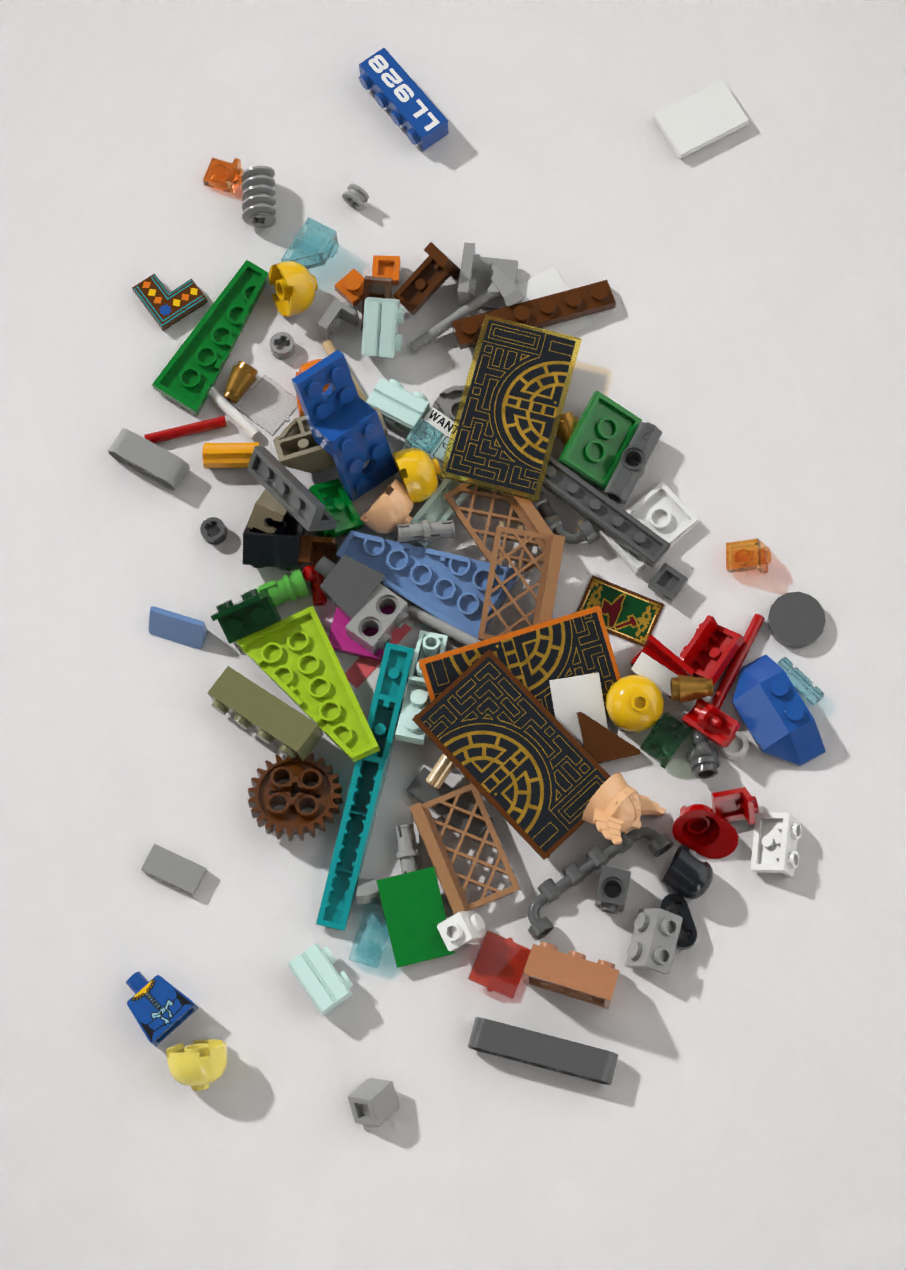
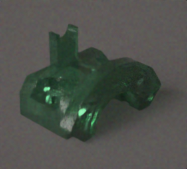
M666 712L651 728L650 734L644 740L640 749L659 762L660 766L665 769L694 729L685 726ZM674 723L677 727L673 728L671 724ZM656 749L658 752L652 753L651 750Z

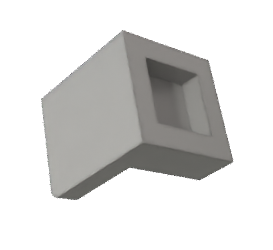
M369 1078L348 1096L354 1121L358 1124L379 1127L399 1108L393 1081Z

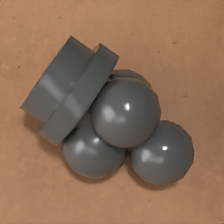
M695 732L691 738L695 748H691L686 754L691 771L699 779L714 777L718 774L717 769L720 766L719 753L717 749L711 746L708 738Z

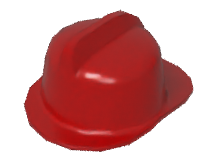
M693 804L688 807L683 805L680 809V816L675 820L672 827V834L675 840L709 859L727 857L738 846L739 836L736 829L729 822L717 816L713 809L704 804Z

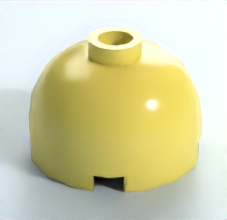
M194 1040L193 1045L184 1047L183 1043H179L166 1049L167 1063L171 1075L180 1084L191 1086L193 1091L208 1089L210 1087L209 1083L218 1080L227 1066L226 1042L223 1043V1040Z

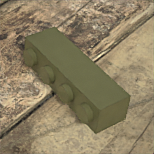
M227 666L207 693L213 701L212 707L223 715L229 712L235 716L234 721L246 730L249 727L257 731L256 735L267 744H271L273 741L280 746L279 751L290 759L296 756L304 761L324 734L317 723L229 666Z

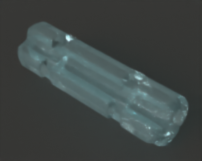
M787 657L778 661L777 664L786 672L796 690L801 695L805 694V699L809 703L815 705L823 698L824 692L817 686L814 687L812 685L813 682L797 667L794 668L792 666L793 663Z

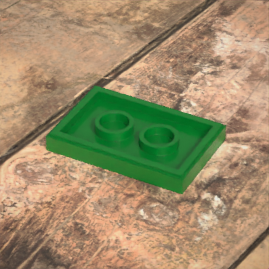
M597 390L592 394L558 461L575 474L604 491L621 460L622 452L628 447L642 419Z
M434 866L376 880L397 968L455 954L454 951L447 949L437 928V925L447 918Z

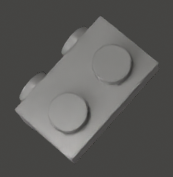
M661 908L639 909L638 915L634 920V931L631 943L627 949L625 966L632 969L654 970L662 974H669L683 920L682 917Z

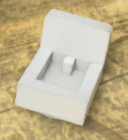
M475 910L460 911L437 925L438 931L449 951H454L466 943L479 942L488 937L484 930L485 923Z

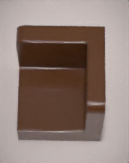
M302 535L298 560L301 571L306 566L316 565L323 556L336 564L338 549L336 539Z

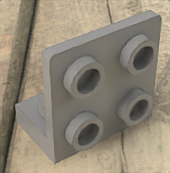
M464 242L457 290L458 306H464L490 286L493 275L489 267L491 263L502 270L516 285L518 261L480 257V254H476L475 243ZM502 296L491 299L480 308L496 310L507 306Z

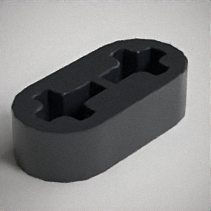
M671 893L664 897L660 908L666 910L671 900L675 904H681L682 907L679 908L678 915L683 919V930L690 932L691 936L688 937V943L678 939L676 948L687 950L695 944L697 930L685 898L680 894Z

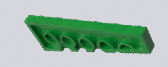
M248 260L244 262L153 382V389L198 416L208 398L210 389L214 386L269 280V273Z

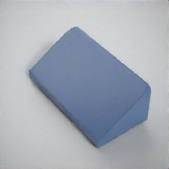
M155 606L150 608L149 633L151 635L192 648L202 649L208 634L204 621Z

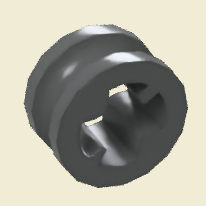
M211 517L204 520L201 524L200 532L207 543L217 545L226 539L227 528L221 519ZM217 525L220 532L218 535L214 533V536L211 537L207 530L209 527L213 529V526Z

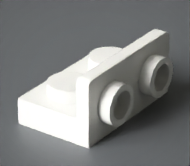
M758 812L756 814L750 870L762 873H783L787 877H794L795 868L799 864V855L796 851L797 840L801 838L802 833L801 824L796 817L790 813Z

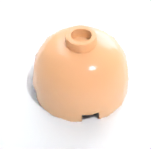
M395 478L393 483L391 482L371 504V508L364 512L360 520L373 531L382 534L391 533L396 529L397 524H409L413 519L409 515L413 509V502L410 500L405 485L398 478Z

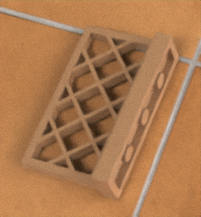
M470 478L444 494L448 505L452 508L454 514L487 562L491 561L492 551H488L486 548L487 537H495L494 532H489L491 518L507 521L506 527H510L512 522L522 524L527 531L554 535L525 492L495 485L493 494L477 491L480 480ZM475 484L474 490L468 489ZM461 493L472 495L470 508L458 506L453 497ZM476 496L492 499L489 512L473 509ZM495 500L508 503L510 506L509 516L492 513ZM513 512L515 513L517 518L512 517ZM463 513H467V514H468L467 519H466V517L464 516ZM472 515L488 518L485 531L474 529L471 526L470 520ZM507 533L501 534L500 539L503 540V550H505L506 541L519 543L514 536H509ZM478 535L484 536L483 541L479 538ZM524 536V538L520 539L524 542L528 537ZM533 538L525 546H536L543 553L546 540ZM523 548L520 557L508 556L511 561L519 562L517 569H521L522 563L528 564L532 561L531 559L523 558L525 552ZM498 553L497 558H502V553ZM543 557L537 560L538 564L542 565ZM534 563L523 570L522 576L537 568Z
M496 526L478 639L486 640L496 637L495 635L485 634L487 621L497 615L506 628L497 636L512 632L511 629L523 620L526 621L528 626L552 620L565 536ZM501 533L513 534L520 545L506 554L500 546ZM519 536H525L529 538L523 542ZM533 538L546 540L544 552L536 558L533 557L525 546ZM522 547L532 561L518 570L508 556ZM498 550H500V552L503 555V557L499 560H497ZM543 557L542 567H540L537 560ZM506 559L515 573L501 582L495 573V568L498 563ZM534 563L540 572V579L532 586H529L521 572ZM518 575L527 589L513 598L504 584ZM495 578L499 585L492 589L493 580ZM538 585V592L536 596L532 589ZM501 587L511 601L496 610L490 601L491 593ZM530 592L536 604L535 608L525 615L516 603V600ZM513 603L522 618L508 626L499 613ZM490 606L494 613L487 617ZM534 613L533 622L531 624L527 617Z
M472 784L423 804L417 803L410 806L411 815L431 863L435 868L436 875L453 915L460 911L475 910L520 891V887L480 793ZM470 792L473 793L476 800L472 812L456 806L460 796ZM455 799L453 804L447 803L448 801ZM438 805L450 808L445 823L433 819L429 809ZM478 807L482 816L475 814ZM454 810L470 816L464 831L448 825ZM473 818L485 822L487 826L483 839L467 833ZM436 825L442 827L440 834L438 832ZM446 829L462 835L456 850L443 844L442 839ZM489 833H490V836H491V838H492V840H493V843L490 842V841H487V838H488V836H489ZM465 837L481 843L475 858L459 852ZM484 845L497 850L499 855L495 865L479 860ZM447 852L454 854L451 861ZM457 856L473 862L467 877L456 873L453 868ZM500 861L502 862L504 869L498 867ZM476 864L492 869L487 884L471 879ZM497 871L508 876L512 886L500 891L490 885ZM458 878L465 881L463 888L461 887ZM469 883L484 889L481 899L470 904L464 894ZM488 891H491V892L494 893V894L489 895V896L486 897V894H487Z

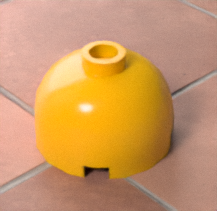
M294 261L280 262L270 267L269 286H275L276 293L271 294L278 312L283 317H289L306 311L312 305L315 291L318 289L316 277L311 275L305 266Z
M407 448L392 453L400 479H402L413 504L431 497L438 486L437 475L442 474L437 459H431L427 452L420 448Z
M629 675L620 678L611 685L606 695L605 708L616 727L628 732H641L650 729L658 722L663 713L664 698L661 689L651 679L641 675Z

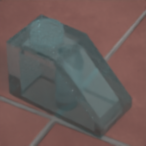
M308 217L285 252L281 262L294 261L302 264L307 269L325 265L329 257H334L339 248L336 231Z

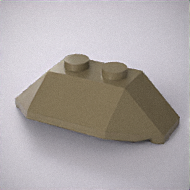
M373 408L378 413L381 425L386 436L388 434V431L381 410L378 408ZM305 416L295 418L283 430L280 436L273 440L278 459L286 467L315 473L336 466L333 457L314 441Z

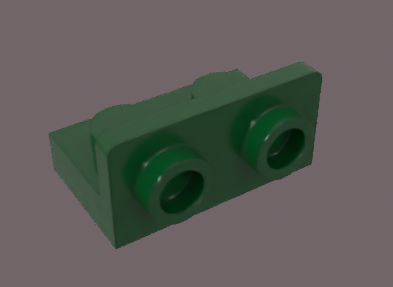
M255 588L242 594L243 600L233 604L232 600H228L216 606L218 611L211 615L213 621L218 620L229 644L282 620L267 589L258 593Z

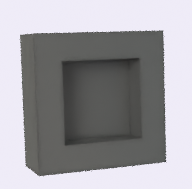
M664 563L649 582L648 588L669 603H672L686 585L688 578L667 563Z

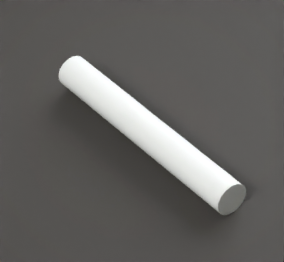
M212 387L208 397L252 440L259 436L260 431L222 394Z

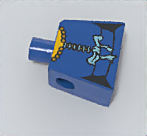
M138 971L126 981V984L135 993L127 1001V1005L147 1039L155 1047L198 1009L192 1000L160 975H156L148 982L141 972Z

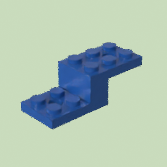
M336 350L292 379L314 441L333 457L344 489L352 501H355L398 472L378 413L358 396L343 353ZM330 383L328 389L323 392V387ZM367 460H369L368 465H367L365 468H363V467H364V463H365Z

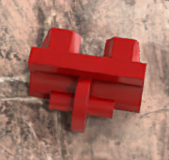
M702 698L698 699L692 710L682 718L683 723L722 748H726L736 738V732L741 727L738 721Z

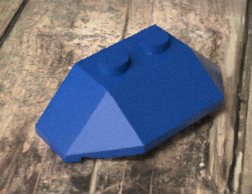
M767 655L741 667L732 705L760 751L781 760L792 762L798 766H802L824 754L826 750L815 719L786 672Z

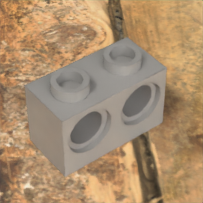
M379 584L345 627L347 636L375 655L379 649H385L386 642L390 643L392 639L391 634L396 627L401 628L408 620V603L382 584ZM385 606H392L396 609L389 615L381 612ZM367 628H376L378 633L374 636L369 637L363 634Z

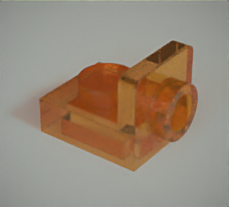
M212 157L203 178L204 185L234 194L237 185L240 186L242 184L241 175L244 170L242 169L241 160L234 158L233 163H229Z
M758 538L726 543V570L728 572L734 573L757 569L761 573H768V564L771 563V552L769 547Z

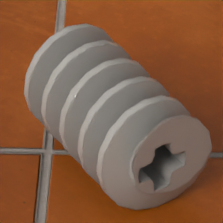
M253 166L246 169L241 175L243 182L242 218L246 224L253 227H271L276 222L274 217L276 209L273 207L276 204V200L273 197L276 194L273 188L275 186V179L273 178L275 170L271 167Z

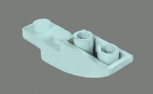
M420 630L408 676V686L395 733V740L424 745L426 735L412 721L416 714L431 703L418 660L446 652L448 635Z

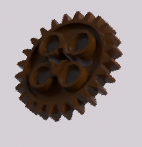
M311 753L304 761L299 758L290 759L287 756L286 759L282 760L278 754L276 755L275 764L266 760L267 770L258 768L257 774L259 778H251L253 787L248 788V794L251 797L248 799L249 808H252V818H257L258 827L265 825L266 834L276 830L277 839H280L285 833L289 842L297 834L299 839L303 841L304 833L307 832L314 838V829L316 828L325 832L324 822L333 824L334 818L332 814H339L340 809L337 804L343 803L342 795H340L342 793V785L338 784L339 775L333 774V766L328 765L325 767L324 758L315 762L314 753ZM282 779L289 780L285 784H277ZM308 782H317V784L314 786H306ZM278 805L285 806V808L280 811L273 810V808ZM307 807L314 808V810L309 813L302 812V810Z

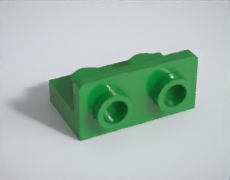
M339 478L310 486L308 490L326 507L325 510L337 521L335 529L317 531L320 537L336 539L338 536L348 534L350 531H358L362 528L364 524L360 520V516Z

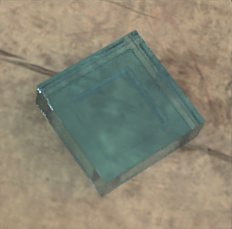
M420 418L405 441L414 448L424 450L430 456L444 434Z

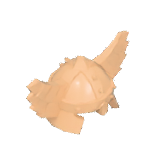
M618 772L608 778L596 791L584 810L582 820L596 824L598 832H602L606 839H610L614 845L622 843L621 833L627 834L631 829H640L642 827L640 821L642 815L663 816L666 809L659 807V803L650 800L649 797L639 795L637 790L629 786L623 775Z

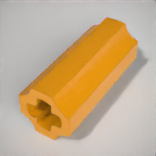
M259 442L204 443L202 449L204 468H248L254 447L260 446Z

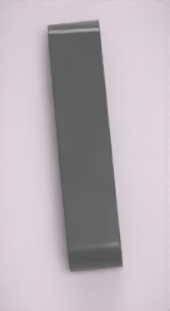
M475 1017L468 1043V1048L605 1085L612 1084L618 1054L611 1051L480 1017Z

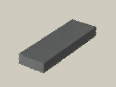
M425 767L406 789L409 794L422 804L455 791L445 782H443L439 789L430 786L426 782L430 771ZM460 796L456 806L472 812L474 804L465 797ZM455 799L450 800L447 803L453 804ZM442 805L430 809L445 821L450 812V808ZM477 808L475 814L482 816L479 808ZM454 810L449 824L464 831L470 816ZM473 818L467 833L481 837L487 830L485 822Z

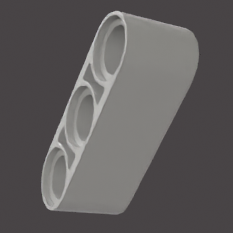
M125 428L121 430L108 450L109 455L118 462L173 491L176 490L190 469L189 464L180 457Z

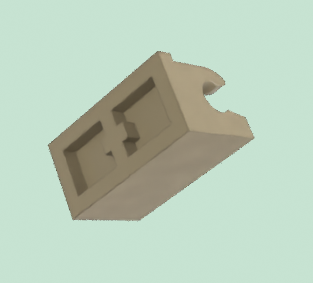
M265 489L254 504L247 527L250 529L254 527L266 533H274L277 529L274 526H269L265 519L271 518L274 521L282 522L288 511Z

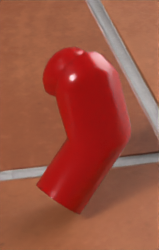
M316 565L306 566L303 569V578L311 583L313 605L324 606L327 604V597L320 588L324 577L314 570Z

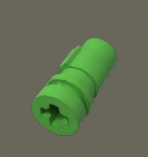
M300 569L291 572V576H288V574L283 575V579L270 581L258 586L257 589L258 593L267 589L275 607L291 599L294 602L298 600L297 597L299 596L304 598L310 595Z

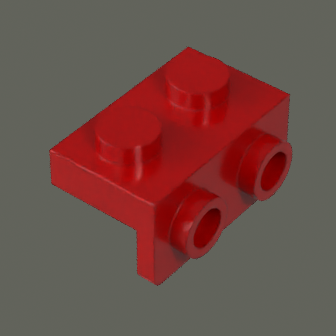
M708 615L703 623L699 624L695 635L688 645L682 649L679 658L695 671L694 677L712 679L714 686L744 642L741 634L718 625L715 618Z

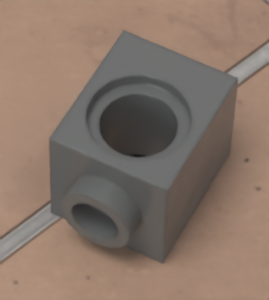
M602 865L594 904L595 906H600V911L617 914V910H624L631 871ZM609 885H615L619 888L621 894L616 898H610L604 893V889Z

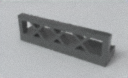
M255 446L247 471L308 532L335 529L337 521L325 510L326 507L264 446Z

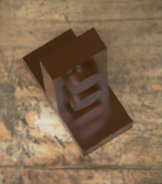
M432 242L424 249L429 256L393 294L413 315L419 311L450 276L455 280L460 276V268Z

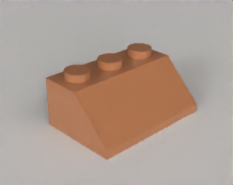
M541 942L540 945L533 944L523 971V983L609 1009L620 970L614 969L615 964L600 959L597 963L586 960V955L576 951H569V954L557 951V946L546 942Z

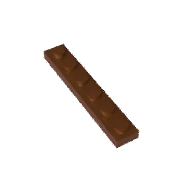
M604 280L518 303L511 307H503L452 321V328L461 350L483 343L489 320L535 330L615 308L616 301L608 281Z

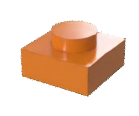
M373 255L372 276L393 278L392 285H399L400 256Z
M353 268L334 287L348 303L355 307L363 300L364 277Z

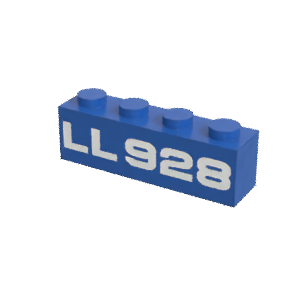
M382 48L359 64L360 83L366 90L370 89L374 93L375 100L381 108H387L393 122L398 127L402 126L406 130V135L413 145L418 144L425 151L449 134L446 117L385 48Z

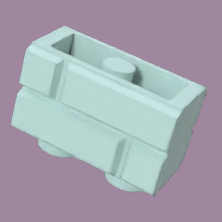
M367 297L365 299L361 355L394 358L396 351H401L402 335L398 334V324H403L404 307H399L400 300Z
M380 378L374 391L366 401L372 408L381 410L386 424L409 436H412L430 411V402H428L426 396L417 391H414L412 394L404 390V386L394 379L387 381Z
M317 943L291 960L288 965L324 1016L352 996L349 988L353 984L344 971L338 974L332 965L336 962V959L327 946L321 949Z

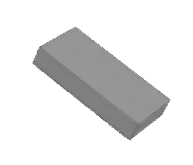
M155 843L141 868L142 872L193 896L207 872V868Z

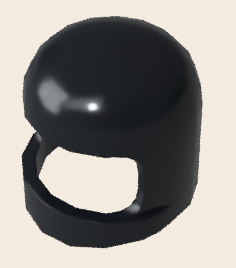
M681 844L676 850L670 867L661 882L686 899H697L707 891L712 883L713 868L707 861L702 862L695 858L689 852L690 848Z

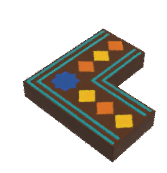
M155 273L132 287L135 295L162 331L208 302L192 278L170 293Z

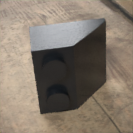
M286 513L282 522L274 521L271 518L265 519L269 526H274L277 529L274 533H266L254 527L250 529L246 525L243 532L244 565H251L254 568L278 567L284 571L299 569L298 560L302 535H306V529L291 514Z

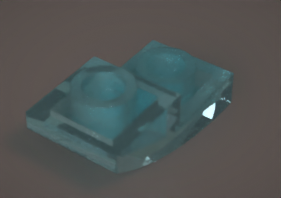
M372 902L366 904L348 960L378 968L389 935L382 905Z

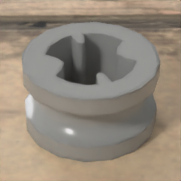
M350 184L347 187L348 191L343 193L342 198L351 207L361 210L364 207L363 202L368 201L369 195L360 186Z
M286 332L274 334L270 339L272 355L280 360L290 358L295 351L293 337ZM285 341L287 346H284L283 350H279L278 345Z

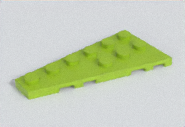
M313 606L236 641L238 647L312 721L317 723L321 730L353 762L380 751Z

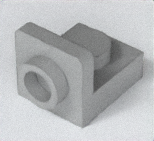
M334 299L317 323L319 336L329 340L333 333L337 334L344 321L356 327L359 323L357 309L346 301L342 303Z

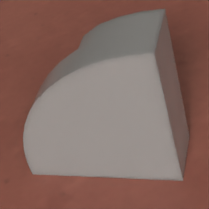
M358 879L356 904L371 903L372 898L379 896L376 882L379 879Z

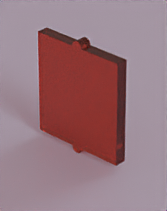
M487 931L468 980L486 987L488 992L495 991L513 999L531 950L513 942L511 937L506 939Z

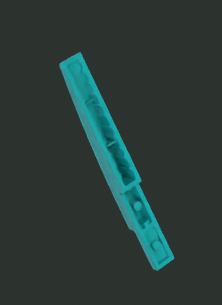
M386 642L367 720L380 751L355 763L316 925L342 931L346 930L393 750L408 676L415 654L414 648Z

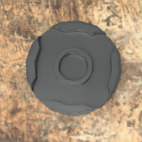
M790 592L778 597L772 604L767 619L774 639L783 646L794 649L815 643L821 636L826 621L824 610L820 603L811 595L802 592Z

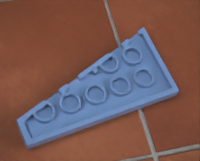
M355 531L349 532L337 551V556L342 558L346 555L382 573L386 579L385 586L433 616L478 639L490 562L413 546L408 543H398ZM497 564L495 568V573L501 582L515 573L510 567ZM518 575L504 584L509 593L519 580ZM495 578L493 580L492 589L499 585ZM500 587L491 593L490 601L498 610L502 607L508 596ZM490 606L487 617L494 613ZM495 616L487 621L485 632L487 631Z

